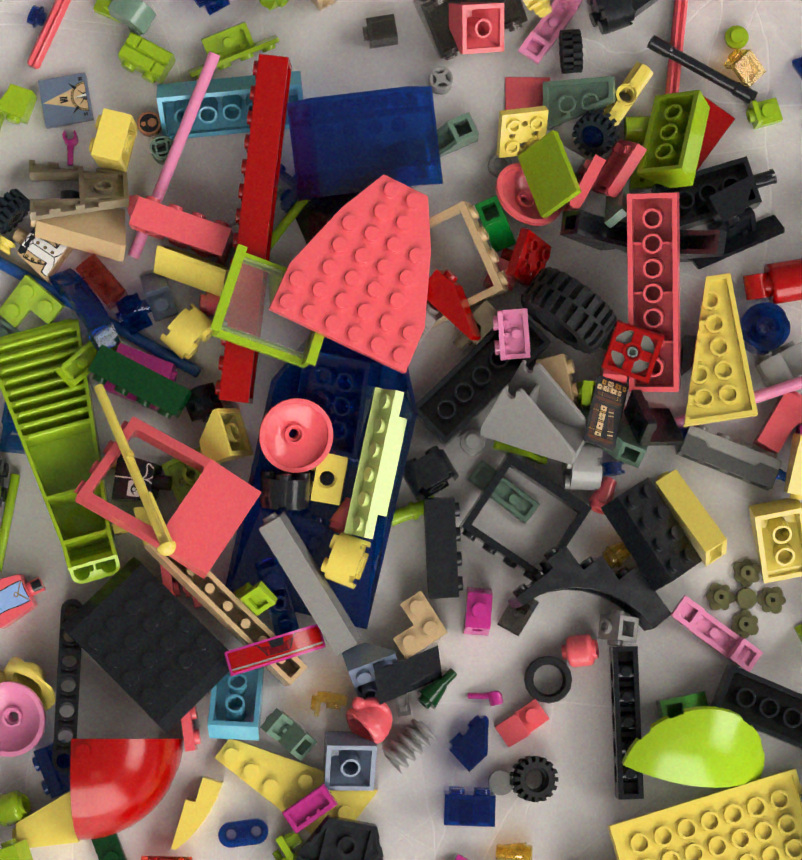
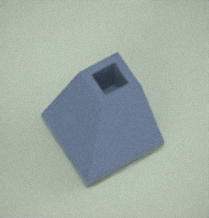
M364 642L342 652L358 697L363 699L369 697L378 698L375 672L398 662L394 650Z

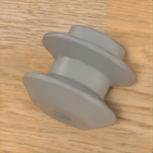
M468 430L461 437V448L466 454H479L485 446V438L480 436L478 430Z

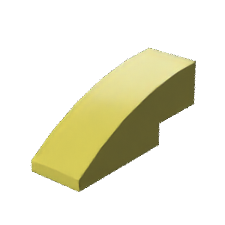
M207 776L202 778L196 800L192 798L185 800L171 849H178L203 824L219 797L224 781Z

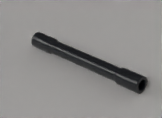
M656 35L652 36L647 45V48L675 61L729 91L733 96L748 104L755 100L758 94L757 91L732 80L678 50L672 44Z

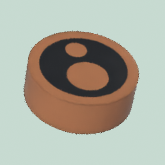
M151 111L142 113L137 120L139 131L147 137L156 136L161 131L160 117Z

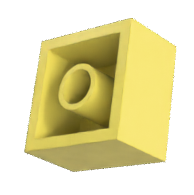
M103 108L102 115H98L95 128L98 130L96 137L90 141L89 152H91L98 167L127 172L138 127L132 115Z

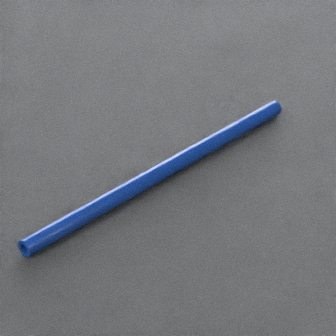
M0 256V270L20 281L25 275H30L70 309L103 327L107 326L117 335L155 356L173 363L177 368L197 378L200 374L202 367L188 361L186 358L181 359L170 349Z

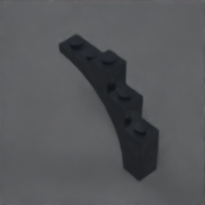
M583 210L563 212L561 236L600 251L619 249L627 253L626 222L619 221L615 226L609 228L604 223L605 217ZM721 229L680 230V262H692L693 258L723 256L727 232Z
M554 546L544 553L545 559L539 563L542 569L531 576L533 581L527 586L523 583L513 590L514 596L508 600L514 609L547 592L561 590L583 591L600 596L619 606L631 617L639 618L638 625L644 631L656 628L671 614L638 566L629 569L625 566L614 574L602 556L594 559L590 556L579 564L566 546L559 549Z

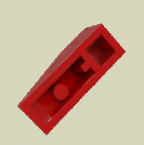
M436 269L429 278L427 300L470 340L479 341L481 334L463 287L457 282L458 277L448 269L446 271Z

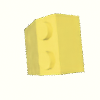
M785 498L749 505L751 528L763 583L801 577L802 504L799 499Z

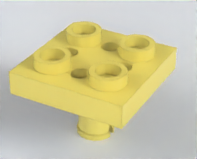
M546 106L499 111L496 151L499 158L519 156L546 135L548 109Z

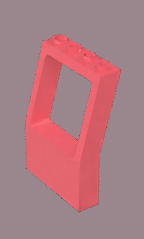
M133 416L129 422L124 421L121 424L128 443L133 437H138L198 470L201 474L166 524L172 541L176 543V549L169 557L204 579L262 492L209 457ZM110 440L103 450V453L106 454L101 462L96 460L90 468L89 473L92 475L87 482L82 480L77 486L75 502L157 548L160 544L153 527L93 493L121 454L117 442Z

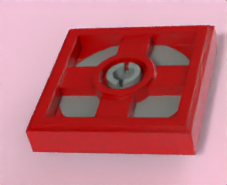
M617 320L601 367L649 383L665 336Z

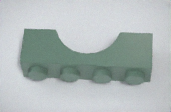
M468 112L447 121L442 127L426 136L411 141H400L380 150L381 159L389 177L393 178L477 142L479 133Z

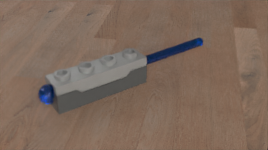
M703 425L679 428L685 441L683 445L679 446L676 455L767 491L773 488L776 479L784 482L786 480L787 472L780 468L782 461L776 459L777 455L774 453L753 450V445L746 442L735 443L730 441V436L719 432L717 435L708 432L709 428Z

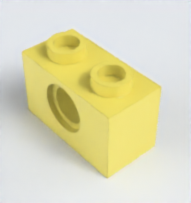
M328 453L318 466L311 469V471H315L314 481H310L311 501L337 506L341 505L349 457ZM324 472L333 473L334 481L331 485L326 486L321 483L320 478Z

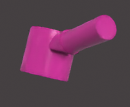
M65 130L62 137L68 150L67 165L73 166V150L79 140L75 131L74 137L67 139Z
M499 691L468 693V699H489L490 706L503 703L502 694Z

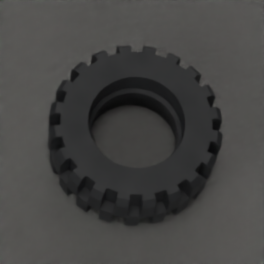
M546 267L541 269L521 295V306L527 308L528 315L535 322L539 323L542 328L563 341V343L583 353L591 354L596 352L616 325L617 317L614 311L609 308V305L598 294H595L576 278L556 268Z

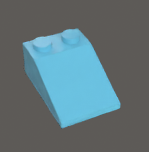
M264 667L235 676H230L229 672L211 689L207 724L209 738L259 741Z

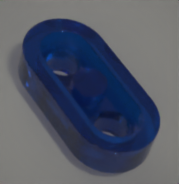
M260 818L230 821L221 826L218 838L221 844L228 848L256 845L266 840L269 828L267 823ZM254 826H258L261 829L260 835L252 833ZM230 829L236 832V837L233 839L227 836V831Z

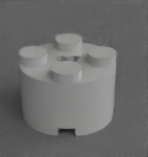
M586 442L572 465L562 462L561 470L562 475H564V489L598 490L600 488L602 480V466H600V458H603L602 447Z

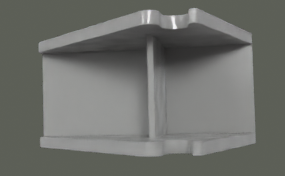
M523 360L509 385L503 388L484 421L480 436L572 465L586 443L583 441L587 419L540 363H536L533 370H529L526 367V361Z

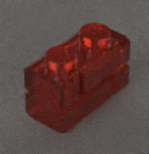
M95 254L89 256L75 268L109 310L113 309L128 296L124 287Z

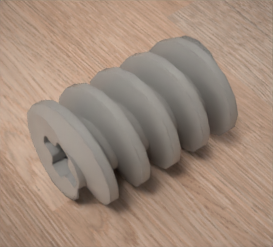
M412 719L413 729L405 726L406 735L397 733L399 742L390 740L391 750L384 746L382 747L384 756L400 773L402 772L399 765L405 768L409 767L407 758L413 761L416 760L414 751L420 754L424 753L421 747L422 744L427 747L431 746L429 737L437 740L435 735L421 721Z

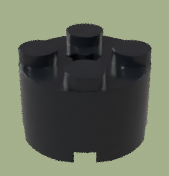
M586 0L592 9V13L589 14L590 21L593 27H599L602 35L633 25L631 21H634L635 16L631 0Z
M438 446L428 449L425 452V456L418 460L412 458L403 464L405 469L401 474L417 501L420 500V495H424L425 498L431 497L448 487V480L450 478H453L455 481L459 477L443 449L439 450Z
M261 470L260 491L262 493L260 494V506L278 510V507L287 508V510L307 509L310 497V472L291 473L280 470L279 473H275L274 470Z

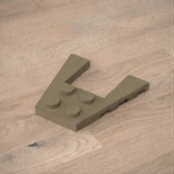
M29 160L30 181H79V198L30 199V221L129 207L127 172L96 168V172L83 171V166L74 165L73 169L60 168L59 163L48 162V166L35 164V160Z

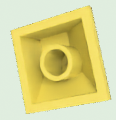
M217 408L212 410L199 440L200 453L218 464L254 455L240 408Z

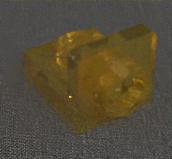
M751 49L734 50L723 64L726 69H732L742 84L751 87L766 72Z
M319 690L317 696L312 695L310 710H315L314 716L319 717L322 702L326 703V708L340 710L341 705H347L348 695Z

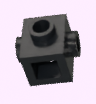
M213 382L196 386L190 390L192 394L185 406L192 422L202 419V422L205 423L208 421L212 410L223 408L219 395L215 394L216 388Z

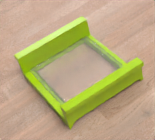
M237 244L210 326V330H212L211 336L302 368L308 365L315 366L324 336L268 310L287 267L246 253L248 247Z

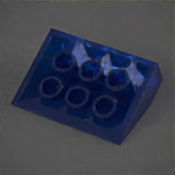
M320 349L315 366L301 367L297 398L314 402L328 415L333 427V442L329 453L358 460L361 456L375 387L379 388L382 364L364 355ZM293 429L292 437H295L297 431Z

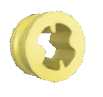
M0 235V251L10 256L11 248H15L16 245Z

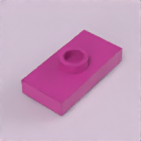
M322 783L284 810L282 814L297 834L338 803L326 785Z

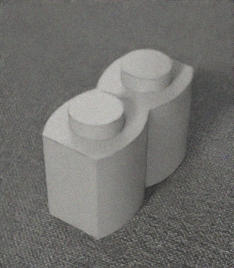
M791 341L780 347L782 352L776 355L770 352L759 358L761 363L755 367L766 387L802 375V342L794 344Z

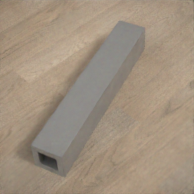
M283 511L277 515L276 512H273L263 518L264 523L259 527V531L336 656L357 645L361 638L360 634L286 513Z

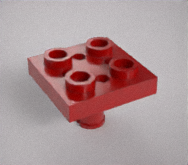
M521 228L514 250L505 248L501 253V258L509 261L506 274L527 288L538 272L545 268L550 258L552 247L531 230Z

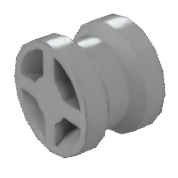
M441 66L434 68L429 75L430 90L437 95L447 94L451 90L453 82L451 71Z

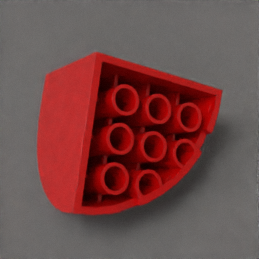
M71 739L70 796L73 826L79 840H90L119 833L135 825L153 811L162 801L175 778L181 762L184 739Z

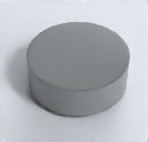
M497 154L492 155L488 162L490 174L497 178L505 167L512 164L511 158H499Z
M496 770L489 776V788L496 795H506L513 788V785H510V780H513V778L505 770Z

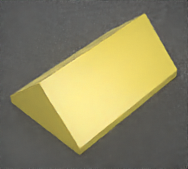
M158 245L153 273L220 297L230 267L169 245Z

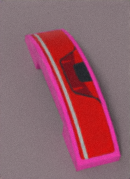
M315 624L226 651L224 655L230 676H235L325 648L326 645L320 628Z

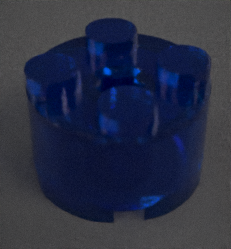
M771 302L755 304L739 318L745 350L756 355H766L775 351L787 340L790 333V322L785 311L780 306ZM761 324L765 326V333L761 332V328L759 327Z

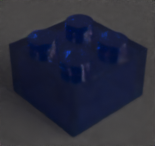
M449 786V791L443 790L444 825L495 827L496 795L490 792L488 787H474V791H465L462 786Z

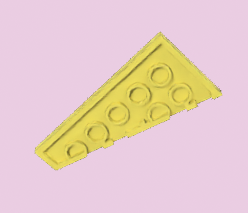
M730 273L707 276L705 278L683 427L758 415Z
M228 739L214 757L282 812L324 783V770L237 739ZM375 788L374 791L329 790L338 804L304 829L312 834L327 815L356 820L378 790Z

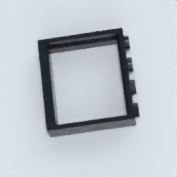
M508 453L459 527L463 530L461 534L473 542L475 539L479 540L484 544L482 546L484 550L492 555H495L497 552L504 557L502 562L513 569L516 566L525 571L523 576L533 581L531 576L539 571L537 568L472 525L509 467L577 512L572 523L556 545L557 549L564 546L567 547L592 507L512 453Z

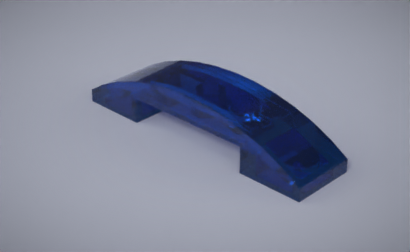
M69 268L49 276L50 282L60 297H66L86 326V335L97 351L102 344L109 348L119 345L121 341L108 313L94 291L78 273Z

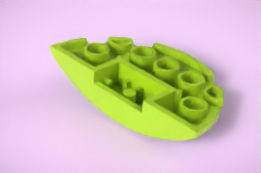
M698 706L683 709L684 713L673 718L664 716L652 723L650 731L642 739L636 738L622 760L624 766L658 779L689 786L720 788L744 785L761 778L765 754L761 738L752 724L749 725L738 713L720 707Z

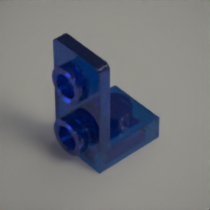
M281 164L279 178L292 187L291 190L288 188L280 198L282 201L280 203L281 209L288 213L306 187L304 186L305 182L295 174L293 177L285 172L286 167Z

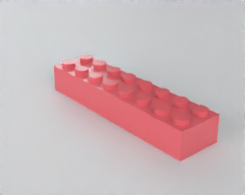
M679 192L627 194L628 323L665 336L649 383L629 377V392L632 390H641L642 392H679L681 389Z

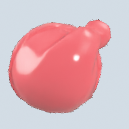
M355 697L352 699V708L346 711V719L351 732L374 743H381L387 737L392 727L393 719L389 706L386 702L379 705V699L376 697L366 699Z

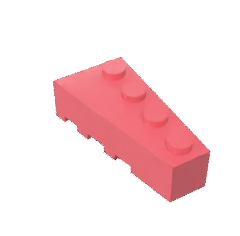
M146 196V198L138 197L129 221V225L133 230L159 240H164L167 237L169 238L168 242L176 247L186 249L189 246L192 247V251L204 258L210 255L217 257V263L222 265L226 264L233 245L234 235L228 223L221 220H215V222L206 220V216L198 212H192V214L183 212V208L175 204H169V206L160 204V200L152 196Z

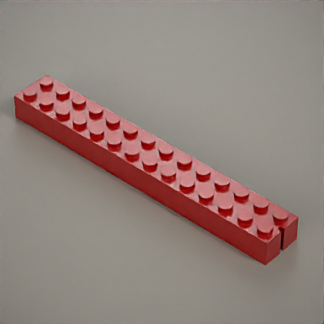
M259 54L258 61L254 60L253 76H255L256 84L251 85L250 100H252L253 110H248L247 115L250 135L246 134L244 141L247 159L242 160L241 174H244L245 179L244 184L240 183L238 198H241L242 204L241 208L236 210L235 221L239 225L238 233L234 232L233 247L236 250L237 244L248 247L246 253L270 261L292 65L289 57ZM242 263L230 300V306H228L224 321L228 322V327L261 338L268 272ZM221 339V345L225 347L224 356L220 355L218 370L222 371L221 380L216 382L215 394L219 395V400L253 404L259 352Z

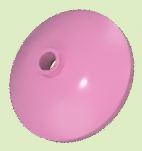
M5 681L0 682V756L15 757L30 751L41 740L46 727V712L42 701L32 689L18 682ZM12 712L18 714L17 720L12 717Z

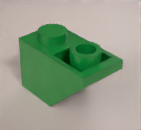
M497 195L475 204L482 225L488 233L492 248L499 252L515 245V238Z

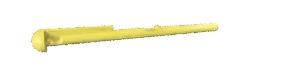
M98 384L94 387V390L160 546L157 547V551L163 556H169L174 553L176 543L172 541L152 492H148L133 457L135 456L134 452L128 445L103 384Z

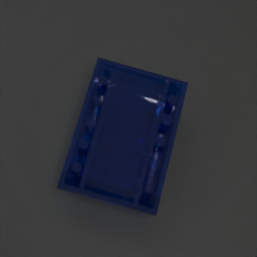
M405 86L322 96L287 104L298 201L356 195L365 190L382 175L395 179L411 188L443 184L432 86Z

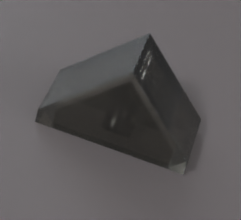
M532 599L523 606L514 609L508 603L497 625L519 636L539 602Z

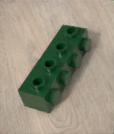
M103 344L88 368V371L93 374V380L103 385L106 382L111 383L115 386L113 390L127 397L128 393L137 397L135 402L146 408H149L150 404L159 409L157 413L167 419H171L172 416L179 418L192 394L189 389Z

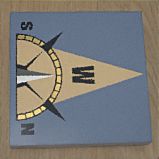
M86 73L38 81L47 129L94 121Z

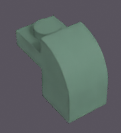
M112 0L108 7L111 17L126 24L130 32H134L139 36L141 34L144 35L148 31L156 16V13L141 0Z
M278 708L260 726L261 729L277 740L290 754L300 761L317 743L305 729Z

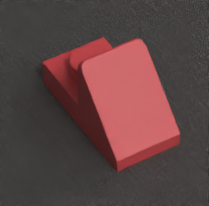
M533 699L496 725L495 729L507 746L511 747L529 736L532 731L548 721L549 717L537 700Z

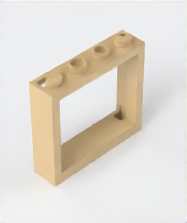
M462 201L430 217L429 224L430 228L460 213L462 214L494 285L467 299L470 308L473 309L481 305L485 300L489 301L508 292L509 289L506 284L509 283L503 270L500 271L497 265L499 258L493 248L490 249L487 243L489 236L483 226L480 227L478 223V211L475 210L473 204L470 205V203ZM443 316L432 328L448 321V319Z

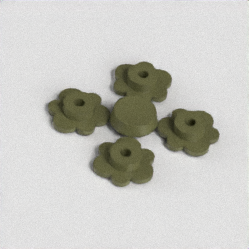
M745 559L743 563L737 562L733 567L736 573L734 575L735 581H740L741 585L745 588L738 590L735 596L734 593L730 592L728 585L721 586L715 583L711 585L710 592L706 595L712 610H727L729 604L736 601L740 608L744 609L739 615L733 616L732 620L734 623L731 626V630L736 634H740L742 638L756 635L759 631L757 625L758 618L752 616L748 609L753 608L758 602L759 605H762L764 612L771 611L774 614H778L782 610V605L786 603L785 597L782 596V589L779 587H773L772 589L765 587L763 593L759 594L758 597L754 590L747 588L753 582L759 581L760 577L758 574L761 568L759 564L752 563L750 559Z

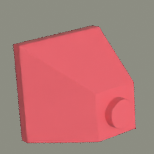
M449 3V29L460 54L504 51V3Z

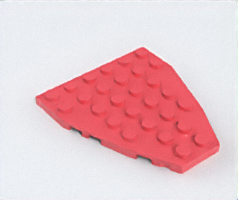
M382 175L344 205L288 264L268 310L402 374L406 373L425 328L431 257L428 196L395 179Z

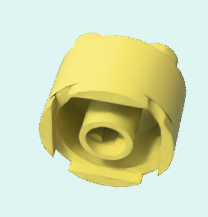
M192 303L190 304V311L185 308L167 327L170 330L169 334L166 336L163 333L160 340L181 359L186 358L189 361L198 352L197 348L200 342L206 343L212 337V330H210L212 320Z
M341 532L340 535L334 534L329 548H332L329 558L325 557L321 566V571L325 573V579L354 589L356 585L353 581L354 579L360 580L369 556L368 553H365L366 547L371 548V542Z

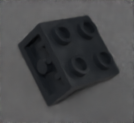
M641 390L631 391L624 414L638 445H683L685 440L670 409L649 408L648 401L645 400Z

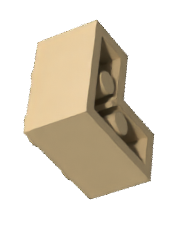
M419 591L400 604L413 626L393 638L405 659L413 656L448 633L422 591Z

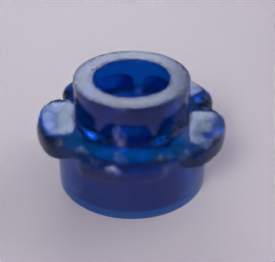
M33 5L27 23L31 24L33 28H36L38 25L43 26L47 17L44 7Z

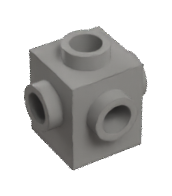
M611 610V614H601L598 638L608 640L607 645L622 646L623 642L636 643L639 618L626 616V611Z

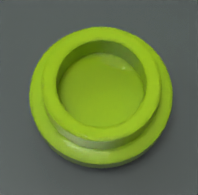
M736 25L726 31L724 39L728 47L738 50L745 47L749 40V35L745 28Z

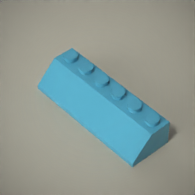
M300 71L291 72L285 129L306 127ZM255 76L211 79L188 138L249 133L250 128L247 125L248 110H253L252 100H250L251 85L256 84ZM197 81L157 84L156 99L162 135L169 137L171 140L175 138Z

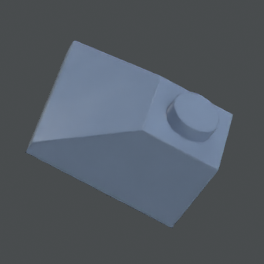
M325 731L324 784L328 790L374 791L377 743L350 731Z

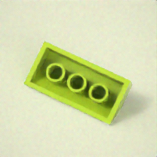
M700 90L655 95L643 144L647 151L639 162L637 170L639 177L668 188L693 186L710 110Z

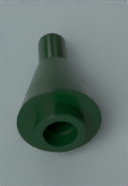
M450 668L440 679L417 691L419 695L418 701L426 709L430 707L435 709L446 691L447 685L457 676V673Z

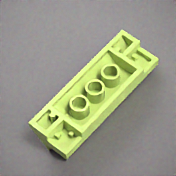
M375 387L344 530L346 534L373 539L378 515L387 516L407 423L406 418L399 417L404 392Z

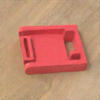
M619 139L618 143L616 142L611 149L612 152L604 163L591 190L616 198L647 151L639 143Z
M595 154L592 160L587 159L584 165L581 166L578 174L582 175L578 181L581 193L566 203L562 214L564 211L578 210L581 207L606 162L605 159Z

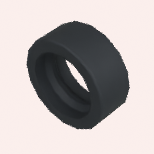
M538 657L529 664L525 671V688L530 696L539 702L548 704L558 702L566 697L571 689V671L566 663L557 657ZM543 665H553L562 674V686L553 694H543L534 685V673Z

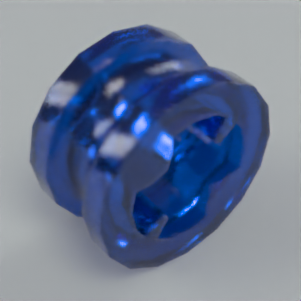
M624 462L602 463V467L605 468L603 476L625 474V470L622 469Z

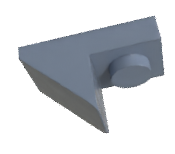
M153 272L140 276L143 291L148 299L155 322L178 315L166 277Z

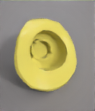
M16 656L9 660L4 668L5 680L18 682L32 689L42 701L45 711L49 710L56 702V696L52 687L46 683V673L42 667L33 662H24Z

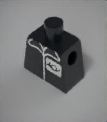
M120 454L117 458L111 499L119 502L141 501L124 458ZM134 457L148 492H152L155 500L158 498L159 490H171L172 476L161 475L162 466Z

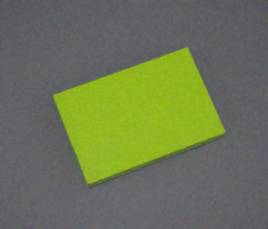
M551 130L518 156L540 217H549L581 193L558 131Z

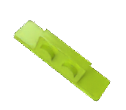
M245 21L201 39L207 55L210 51L220 56L216 66L219 70L230 67L232 65L231 62L240 58L241 61L250 59L254 56V52L261 49L263 52L272 50L276 47L275 44L280 42L279 38L273 35L254 43ZM204 64L188 70L191 78L195 76L196 79L199 78Z

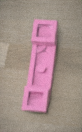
M554 0L551 5L552 12L540 20L535 29L530 32L518 52L539 64L559 38L560 30L566 28L583 0Z
M684 595L670 616L714 650L742 669L750 672L763 652L746 639L738 636L704 611V608Z

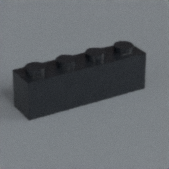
M453 496L423 498L429 599L459 597V591H463V577L458 576V566H462L461 551H457V542L461 541L460 527H456L455 517H460L459 502H455Z

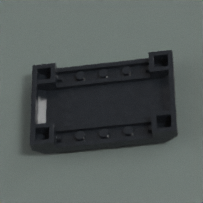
M135 557L129 560L61 625V628L89 654L166 734L229 673L224 652L229 650Z

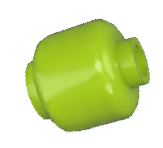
M13 790L0 795V824L2 826L9 827L15 825L29 815L31 803L26 794Z

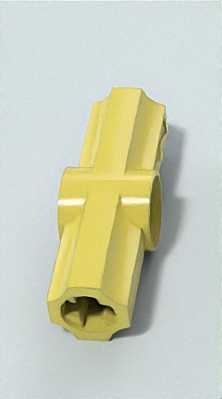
M636 62L623 83L617 88L615 102L607 105L604 109V116L609 113L611 114L609 119L615 118L617 121L614 126L620 125L654 74L643 63ZM628 94L631 100L628 102L622 101L619 95Z

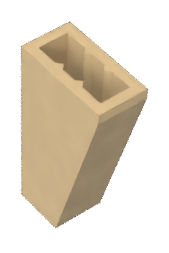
M115 208L30 221V227H35V237L116 261L124 260L126 248L125 209Z

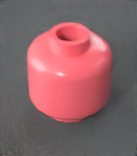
M589 634L570 635L566 639V645L561 646L563 660H568L569 665L574 668L591 666L594 664L595 659L599 658L597 639H593Z

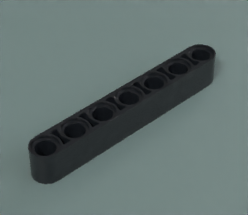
M77 599L66 600L62 604L60 615L52 762L54 770L62 775L70 773V766L64 769L60 768L57 765V760L64 755L71 758V741L63 743L58 739V735L60 732L67 730L72 733V739H77L82 647L75 641L68 642L64 639L66 632L61 628V625L70 618L65 613L67 608L76 607L79 609L82 606L81 602ZM73 656L77 662L72 667H66L62 663L64 657ZM66 680L74 682L75 688L71 692H65L62 690L61 684ZM65 705L73 707V715L63 717L59 713L61 707Z

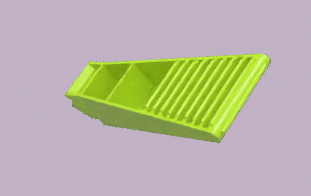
M69 318L0 337V389L62 545L68 571L73 581L83 584L116 574L120 569V562L112 522L75 502L77 486L82 480L87 482L92 475L89 473L90 468L96 460L101 462L102 458L89 377L86 376L71 389L55 372L59 366L83 347L79 318L73 320ZM104 477L93 493L109 502Z

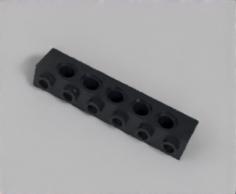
M638 646L609 647L615 797L619 800L644 799L643 773L622 764V760L636 738L642 739Z

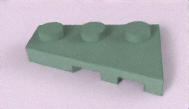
M614 76L543 82V106H546L548 109L547 130L583 116L588 111L590 113L592 110H597L615 102Z

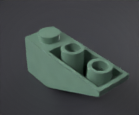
M583 406L581 413L588 420L590 409ZM621 421L614 451L602 449L616 460L639 468L648 446H639L630 425Z

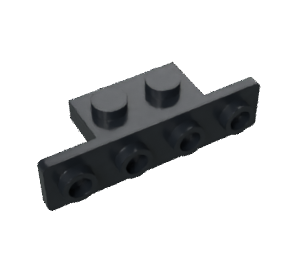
M748 207L739 217L740 221L727 228L725 224L718 228L716 222L707 225V230L721 229L727 232L723 256L693 258L692 262L697 269H702L783 234L785 228L775 215L756 222L755 212L751 207Z

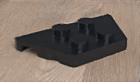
M327 815L297 851L293 860H383L384 856L379 842L378 828L375 824Z

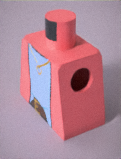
M22 574L0 579V628H8L38 606L34 595L46 590L40 577L27 582Z

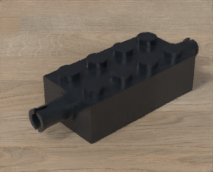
M745 156L696 171L693 186L668 188L656 183L651 189V193L679 192L680 230H687L715 221L705 204L709 196L753 175L754 181L746 208L756 209L762 202L758 188L776 184L777 177L772 175L775 174L773 169L753 175L748 158Z

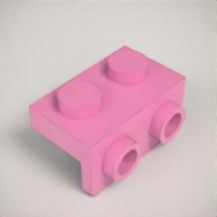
M527 308L497 310V316H493L494 331L499 330V340L495 341V355H500L501 361L531 358Z

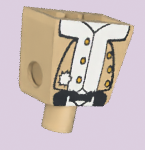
M19 227L12 237L14 241L21 245L17 254L48 283H50L74 249L35 237V227L30 233Z

